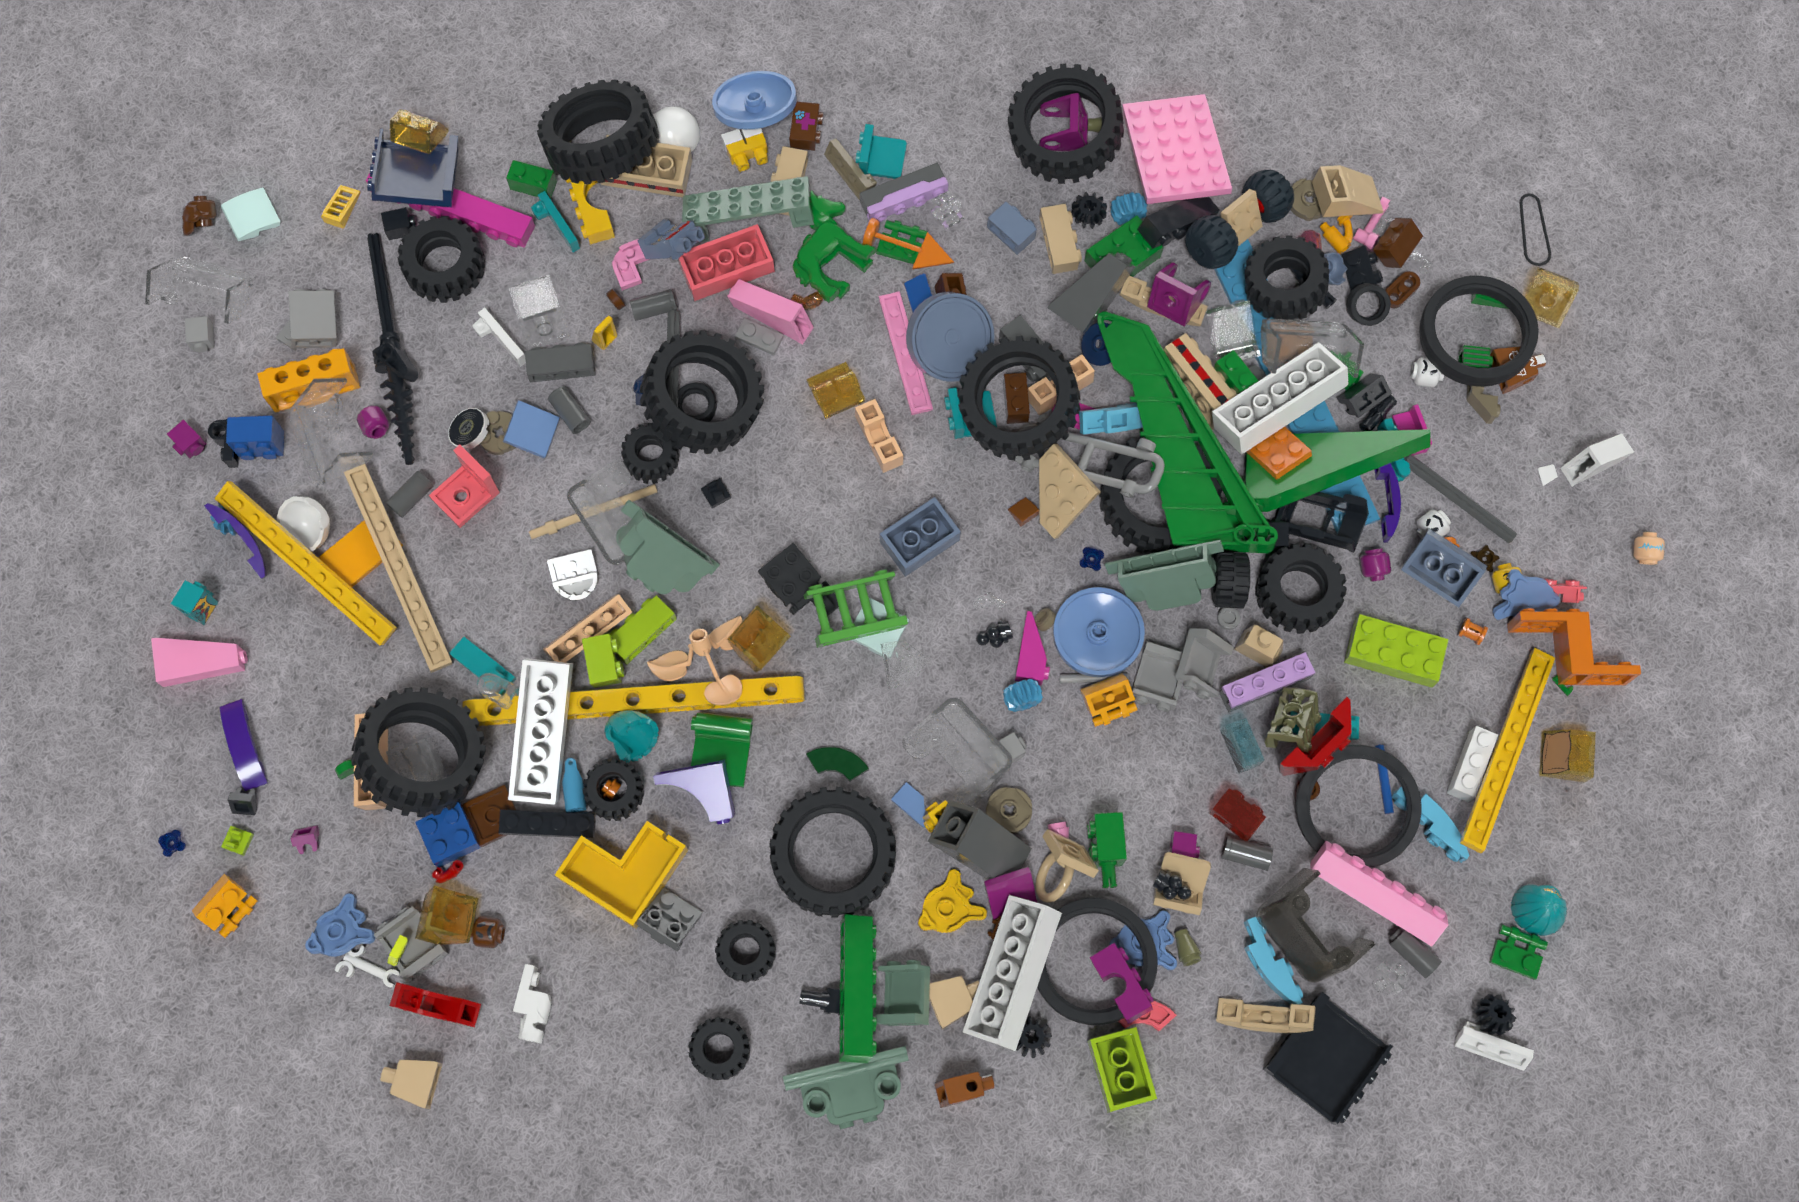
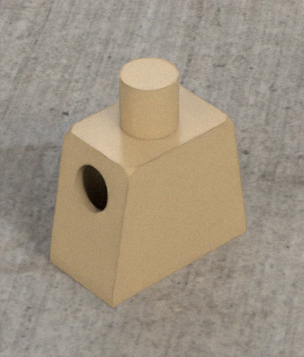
M1253 625L1244 630L1234 650L1268 668L1275 665L1283 651V640L1258 625Z
M959 976L930 983L929 1001L941 1029H945L970 1012L973 1003L972 999L975 997L979 980L966 985L963 977Z
M399 1060L397 1069L383 1068L380 1080L392 1084L390 1094L419 1107L430 1109L442 1063L435 1061Z

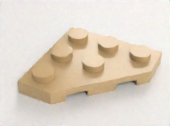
M1053 444L1039 459L1040 524L1056 539L1101 491L1058 444Z

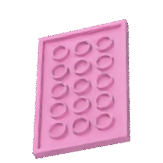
M1205 94L1123 104V115L1146 204L1231 194V182Z

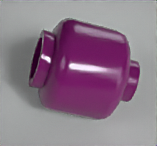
M378 406L365 407L357 415L359 428L362 434L368 438H381L389 429V420L385 412Z
M1383 548L1367 550L1360 557L1362 575L1370 577L1371 582L1385 580L1384 575L1391 573L1390 556L1387 552H1383Z

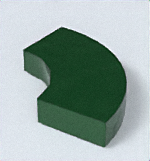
M824 747L806 753L817 774L826 771L837 772L844 775L850 782L869 771L868 766L861 758L845 749Z

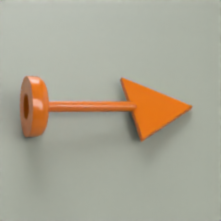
M871 218L867 225L862 244L873 246L876 238L919 252L912 269L954 263L928 232L922 246L918 247L878 233L880 227L878 219Z

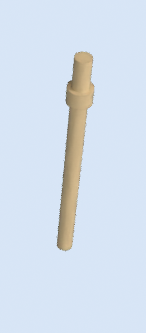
M653 484L555 522L553 520L545 522L544 526L530 530V537L535 539L548 533L552 535L561 528L623 506L628 500L633 502L657 493L656 486Z

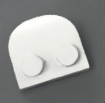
M592 549L547 559L553 581L552 584L560 595L570 600H579L587 597L594 590L598 579V572Z

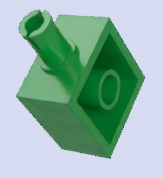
M1123 812L1094 814L1086 828L1087 838L1092 839L1088 854L1096 867L1101 868L1102 888L1109 887V879L1110 888H1116L1115 867L1122 866L1127 860Z

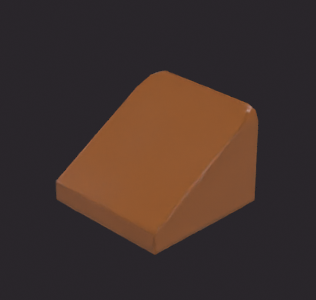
M1026 497L1008 509L1020 527L1038 516L1040 511Z

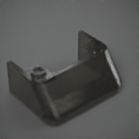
M1303 868L1258 908L1256 917L1260 925L1300 976L1308 982L1317 983L1349 969L1376 944L1373 940L1357 937L1347 947L1337 946L1328 952L1301 917L1310 907V898L1304 891V888L1321 874L1318 870Z

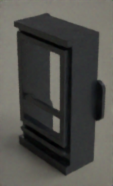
M1317 492L1280 507L1275 522H1289L1290 535L1343 548L1354 553L1369 511L1365 498L1345 494L1342 498ZM1299 501L1331 509L1328 511V518L1323 531L1290 523ZM1334 510L1345 513L1337 535L1326 532L1331 518L1335 515Z

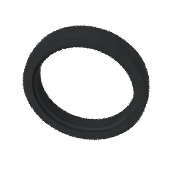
M1465 276L1454 279L1440 287L1424 307L1419 325L1422 349L1428 360L1439 372L1453 381L1476 387L1497 385L1517 375L1530 361L1537 345L1539 333L1537 318L1528 300L1511 285L1487 276ZM1465 294H1480L1500 301L1512 311L1520 325L1522 342L1519 353L1509 362L1494 368H1474L1458 362L1444 350L1437 338L1435 319L1438 310L1447 301Z
M1348 745L1343 751L1338 749L1332 755L1334 760L1326 768L1321 766L1318 770L1304 773L1296 793V818L1305 840L1318 852L1325 843V840L1314 827L1310 814V797L1318 778L1331 766L1348 759H1365L1382 765L1397 778L1402 786L1406 798V818L1397 837L1386 847L1369 854H1349L1352 857L1357 856L1361 858L1366 866L1373 868L1395 859L1412 842L1421 820V796L1412 774L1396 757L1376 747Z
M1102 898L1076 900L1057 910L1062 914L1056 931L1070 919L1092 913L1107 915L1125 924L1138 940L1143 955V971L1139 985L1142 990L1147 988L1151 992L1158 967L1156 946L1148 928L1133 911L1117 902ZM1045 962L1037 988L1044 1000L1056 1012L1069 1020L1086 1025H1105L1124 1019L1117 1005L1102 1010H1089L1066 1001L1053 987L1047 974Z

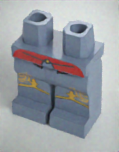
M662 220L637 241L645 259H667L672 257L673 260L689 252L691 247L701 242L705 236L701 227H695L693 221L682 222L680 225H671L669 220Z

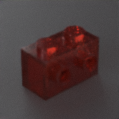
M1228 788L1209 814L1239 838L1248 841L1265 820L1266 816L1263 815L1264 812L1260 807L1255 804L1250 805L1245 801V796L1241 792Z

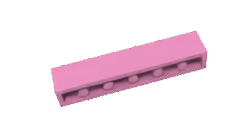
M1325 841L1310 862V872L1430 946L1435 944L1448 927V918L1443 909L1438 906L1433 907L1429 905L1422 896L1417 893L1412 894L1408 892L1398 881L1392 882L1387 879L1383 872L1366 866L1361 858L1350 856L1336 843L1331 844Z

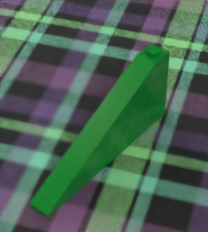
M1430 429L1294 434L1312 450V456L1276 480L1247 453L1246 487L1262 512H1270L1429 448L1431 432Z

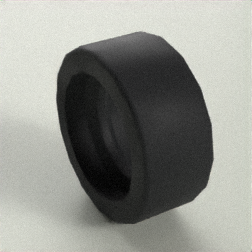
M1370 283L1360 284L1352 289L1346 302L1347 312L1354 321L1367 326L1382 322L1387 317L1391 306L1390 296L1386 290ZM1365 292L1376 293L1381 302L1378 312L1371 317L1361 316L1356 308L1358 298Z
M689 383L678 390V408L685 413L682 408L683 400L691 394H701L708 401L707 410L701 415L688 416L700 421L710 422L715 416L717 408L714 394L710 388L700 383Z

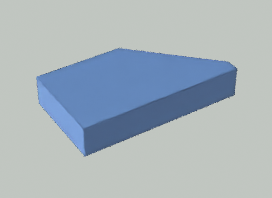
M906 782L891 801L924 828L923 823L925 821L922 818L925 816L924 797Z

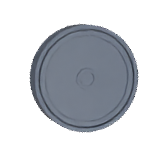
M955 292L938 293L924 300L913 312L906 331L907 349L917 368L930 377L947 382L960 381L961 375H967L965 367L968 362L973 364L976 361L974 355L978 351L982 354L988 350L986 345L992 342L994 345V327L987 310L976 299Z

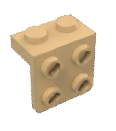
M1171 852L1165 853L1160 870L1172 872L1171 876L1179 875L1183 880L1182 886L1185 885L1191 889V897L1183 900L1177 895L1174 899L1168 900L1163 896V891L1159 893L1155 888L1153 905L1188 914L1200 915L1203 891L1210 872L1211 863L1206 860Z

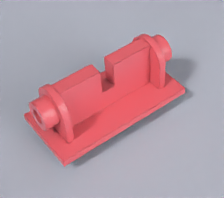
M1544 579L1558 596L1562 594L1561 602L1579 603V601L1584 600V593L1581 592V589H1587V587L1580 585V581L1565 580V584H1557V580Z

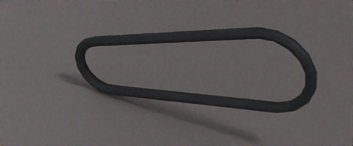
M1524 194L1519 202L1524 256L1532 265L1542 266L1551 259V248L1542 207L1536 195ZM1528 196L1535 198L1537 201L1546 240L1548 258L1542 263L1531 261L1527 255L1523 199Z

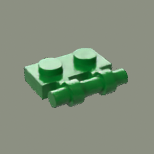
M886 220L884 228L892 230L891 235L887 233L882 234L921 247L922 243L916 242L917 238L925 239L928 231L921 230L919 226L915 225L913 227L903 225L901 221L895 220L893 222ZM899 232L911 235L910 239L898 237ZM881 239L876 252L878 255L910 264L915 263L919 253Z
M1501 925L1499 933L1507 936L1506 942L1496 940L1489 963L1536 980L1543 957L1534 953L1536 948L1545 951L1548 942L1540 939L1538 935H1528L1520 932L1519 928L1514 926L1507 927ZM1518 940L1526 943V950L1514 946L1515 941Z

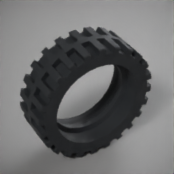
M1066 63L1060 64L1058 69H1052V66L1046 67V72L1041 75L1038 71L1032 74L1033 80L1030 82L1025 80L1021 84V93L1016 91L1013 95L1015 104L1010 103V116H1008L1012 146L1017 158L1020 157L1023 167L1027 169L1030 166L1031 173L1036 177L1042 174L1044 181L1051 182L1052 178L1058 179V184H1065L1066 179H1073V183L1079 182V177L1083 176L1090 179L1093 177V172L1097 169L1102 172L1106 168L1105 162L1107 160L1110 162L1114 160V150H1120L1121 138L1124 136L1121 100L1119 94L1116 95L1114 85L1112 83L1107 85L1106 77L1102 73L1096 76L1095 69L1088 67L1087 71L1082 70L1080 64H1074V68H1067ZM1079 93L1081 98L1092 102L1099 108L1102 116L1101 130L1084 147L1068 152H1056L1041 147L1032 137L1030 130L1031 119L1045 102L1069 94Z
M613 79L611 82L598 80V83L591 84L588 82L584 84V87L578 89L574 87L570 93L560 95L557 102L552 101L548 106L549 110L542 113L543 120L538 122L539 130H537V135L550 167L556 175L560 174V177L564 180L570 178L572 183L577 184L579 181H583L584 184H591L592 181L603 183L605 179L613 178L614 180L619 178V175L624 172L630 173L633 171L632 167L635 165L640 166L644 162L643 158L651 155V147H656V138L659 137L657 124L645 93L640 91V88L636 85L631 87L630 82L626 81L621 84L618 80ZM607 120L627 121L618 131L604 139L583 144L569 143L580 131L593 124Z
M700 330L698 335H693V331H686L682 338H680L679 334L672 336L669 343L667 341L663 342L659 350L655 351L643 375V381L640 385V393H643L640 399V404L647 407L644 416L646 420L652 419L653 424L651 428L654 432L660 430L664 434L662 439L666 442L669 439L676 442L675 447L680 450L685 446L690 448V453L696 454L701 449L704 450V454H711L714 448L722 452L726 450L729 444L733 447L739 442L740 438H744L763 405L764 399L761 396L764 393V385H759L762 374L761 371L756 372L754 369L757 363L753 358L749 360L745 356L748 352L742 347L739 350L734 346L736 341L731 338L728 342L721 339L722 334L715 333L714 336H709L707 331ZM686 363H699L716 369L728 379L735 390L738 400L735 412L727 420L719 422H704L686 415L673 403L667 392L666 380L670 371L674 367Z
M1022 335L1016 336L1015 341H1008L1007 337L1001 338V344L994 346L992 342L986 345L988 348L986 352L982 354L978 351L974 355L976 361L973 364L968 362L966 365L967 375H961L959 381L962 389H958L959 410L974 440L978 441L984 450H992L994 456L1001 458V455L1004 454L1007 455L1008 460L1015 461L1016 456H1022L1024 461L1031 460L1030 455L1035 453L1042 457L1045 454L1044 450L1053 444H1057L1060 438L1066 440L1069 437L1068 429L1070 427L1074 428L1077 423L1075 416L1079 414V400L1081 398L1075 374L1069 361L1064 359L1063 353L1059 349L1054 351L1052 345L1047 341L1042 345L1039 344L1038 338L1032 336L1030 341H1024ZM1028 365L1044 370L1053 380L1057 393L1056 405L1050 416L1035 428L1023 432H1006L995 427L987 419L982 405L983 392L988 383L1003 370L1014 366Z
M1132 438L1127 441L1126 446L1136 448L1139 440L1135 442ZM1199 445L1197 450L1206 469H1212ZM1115 453L1114 457L1110 458L1104 476L1125 481L1128 474L1137 465L1148 460ZM1210 477L1222 502L1223 497H1221V493L1223 490L1217 478ZM1101 484V492L1099 493V497H1101L1100 510L1105 513L1104 522L1106 526L1111 524L1113 527L1112 534L1115 537L1120 535L1124 538L1123 544L1129 547L1130 543L1138 546L1136 552L1143 553L1144 549L1152 551L1151 554L1187 547L1172 544L1169 528L1154 527L1137 519L1126 507L1123 495L1120 493L1121 489Z
M412 687L404 689L402 694H398L397 690L389 692L387 700L380 697L376 700L374 708L372 706L368 708L364 718L361 720L352 746V751L354 752L351 764L352 766L357 765L354 776L356 780L362 778L361 789L364 793L370 791L373 794L371 800L376 804L382 801L387 804L386 810L391 812L393 808L402 810L401 815L408 816L410 812H416L417 817H425L426 813L432 811L434 816L441 814L445 806L448 810H451L455 807L458 800L462 802L466 798L483 766L486 745H482L485 738L483 731H477L480 724L477 718L471 719L469 717L471 710L467 706L463 708L458 706L459 700L455 697L449 700L443 697L444 692L437 690L436 694L429 693L428 688L421 687L419 692H413ZM402 723H420L435 728L450 740L457 752L458 763L454 772L444 779L431 782L415 781L401 776L387 765L378 749L379 740L383 732L392 726Z
M822 787L819 792L811 793V791L804 793L805 797L802 799H794L791 802V807L787 811L783 810L780 814L778 824L775 823L769 845L770 863L781 890L784 891L792 903L795 902L799 905L800 909L806 912L807 910L811 911L816 916L830 915L831 918H838V915H853L857 910L868 908L872 901L877 900L881 896L885 887L887 888L895 868L896 840L895 835H893L892 825L884 816V811L880 807L877 808L873 804V800L868 796L864 798L859 795L858 791L853 789L851 792L844 791L843 787H836V790H827V787ZM829 813L844 814L858 821L868 832L873 846L872 863L864 878L853 887L837 892L823 891L807 883L799 874L793 856L795 840L801 829L815 817Z

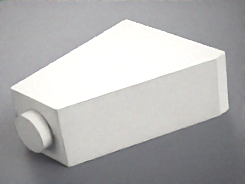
M1619 434L1587 447L1560 469L1573 487L1620 463L1634 451L1624 435Z

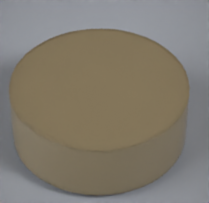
M1049 608L1042 609L1034 619L1037 628L1040 631H1046L1051 628L1056 614Z

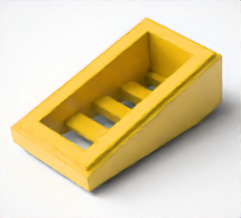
M340 185L321 215L324 223L344 229L361 192ZM346 192L352 194V196L347 197L342 195V193ZM342 199V200H345V201H348V202H347V204H346V203H343V202H339V200ZM336 206L343 207V210L336 208ZM333 213H339V216L333 215Z
M606 317L595 328L592 335V342L602 350H605L617 337L612 317Z

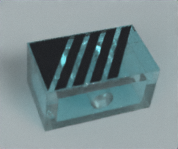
M1244 718L1224 726L1221 734L1238 773L1240 774L1260 766L1265 759L1247 719Z

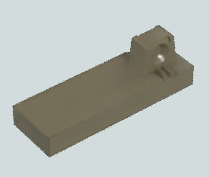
M837 138L830 140L824 155L860 201V193L875 187L877 182L871 174L865 175Z

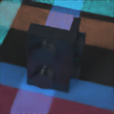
M1364 245L1341 254L1344 265L1347 267L1346 274L1351 291L1364 283L1375 284L1382 288L1383 276L1381 271L1377 270L1376 263L1378 258L1373 250L1371 251Z

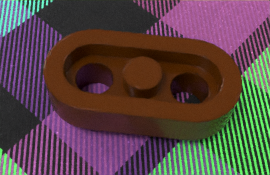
M1411 271L1402 273L1386 289L1389 296L1397 298L1396 301L1390 298V308H1399L1417 291L1420 286V278L1416 273ZM1409 282L1411 287H1407L1404 283Z

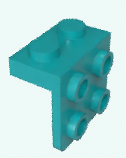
M865 124L864 132H860L859 144L862 147L861 151L857 150L855 163L859 164V168L865 175L871 174V176L892 179L901 177L907 142L902 139L874 136V125Z
M950 388L947 391V397H944L945 409L950 412V417H948L949 430H953L955 439L971 437L972 435L959 410L958 404H960L957 388ZM984 391L982 397L984 413L987 419L997 427L991 393Z

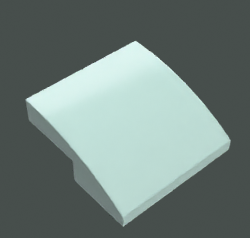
M264 188L246 192L221 205V209L238 241L254 238L259 235V231L280 226V219Z
M869 598L873 616L877 618V622L886 620L885 606ZM862 608L854 622L855 626L864 625L865 617ZM906 626L901 629L866 636L852 641L868 647L870 651L882 657L890 659Z

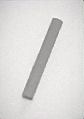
M1123 673L1129 679L1128 673ZM1060 674V683H1095L1115 675L1091 677L1084 674Z

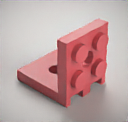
M459 445L453 451L462 466L436 488L429 497L461 528L500 492L491 475ZM464 492L467 494L464 501L457 502L455 500L458 493Z

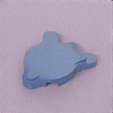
M1513 569L1508 573L1509 584L1500 591L1502 599L1506 601L1493 609V615L1497 620L1509 616H1516L1521 610L1528 608L1535 609V612H1543L1546 609L1556 607L1560 602V597L1543 578L1526 577L1519 570Z
M346 894L335 909L326 912L316 921L314 933L312 932L305 944L308 952L337 957L349 952L356 945L371 944L375 941V933L372 930L360 927L366 920V915L364 912L356 909L357 899L353 894Z
M1162 910L1151 919H1141L1153 937L1158 965L1167 970L1175 969L1177 960L1165 950L1167 945H1171L1174 942V937L1167 930L1170 914ZM1125 925L1118 936L1110 941L1109 946L1115 943L1118 949L1122 947L1129 958L1126 962L1137 967H1143V955L1139 942L1132 931Z

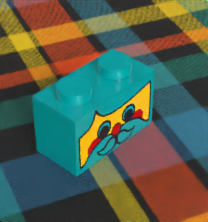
M185 580L170 604L186 617L205 625L218 601L213 598L214 593L207 590V587L197 581H194L192 584Z

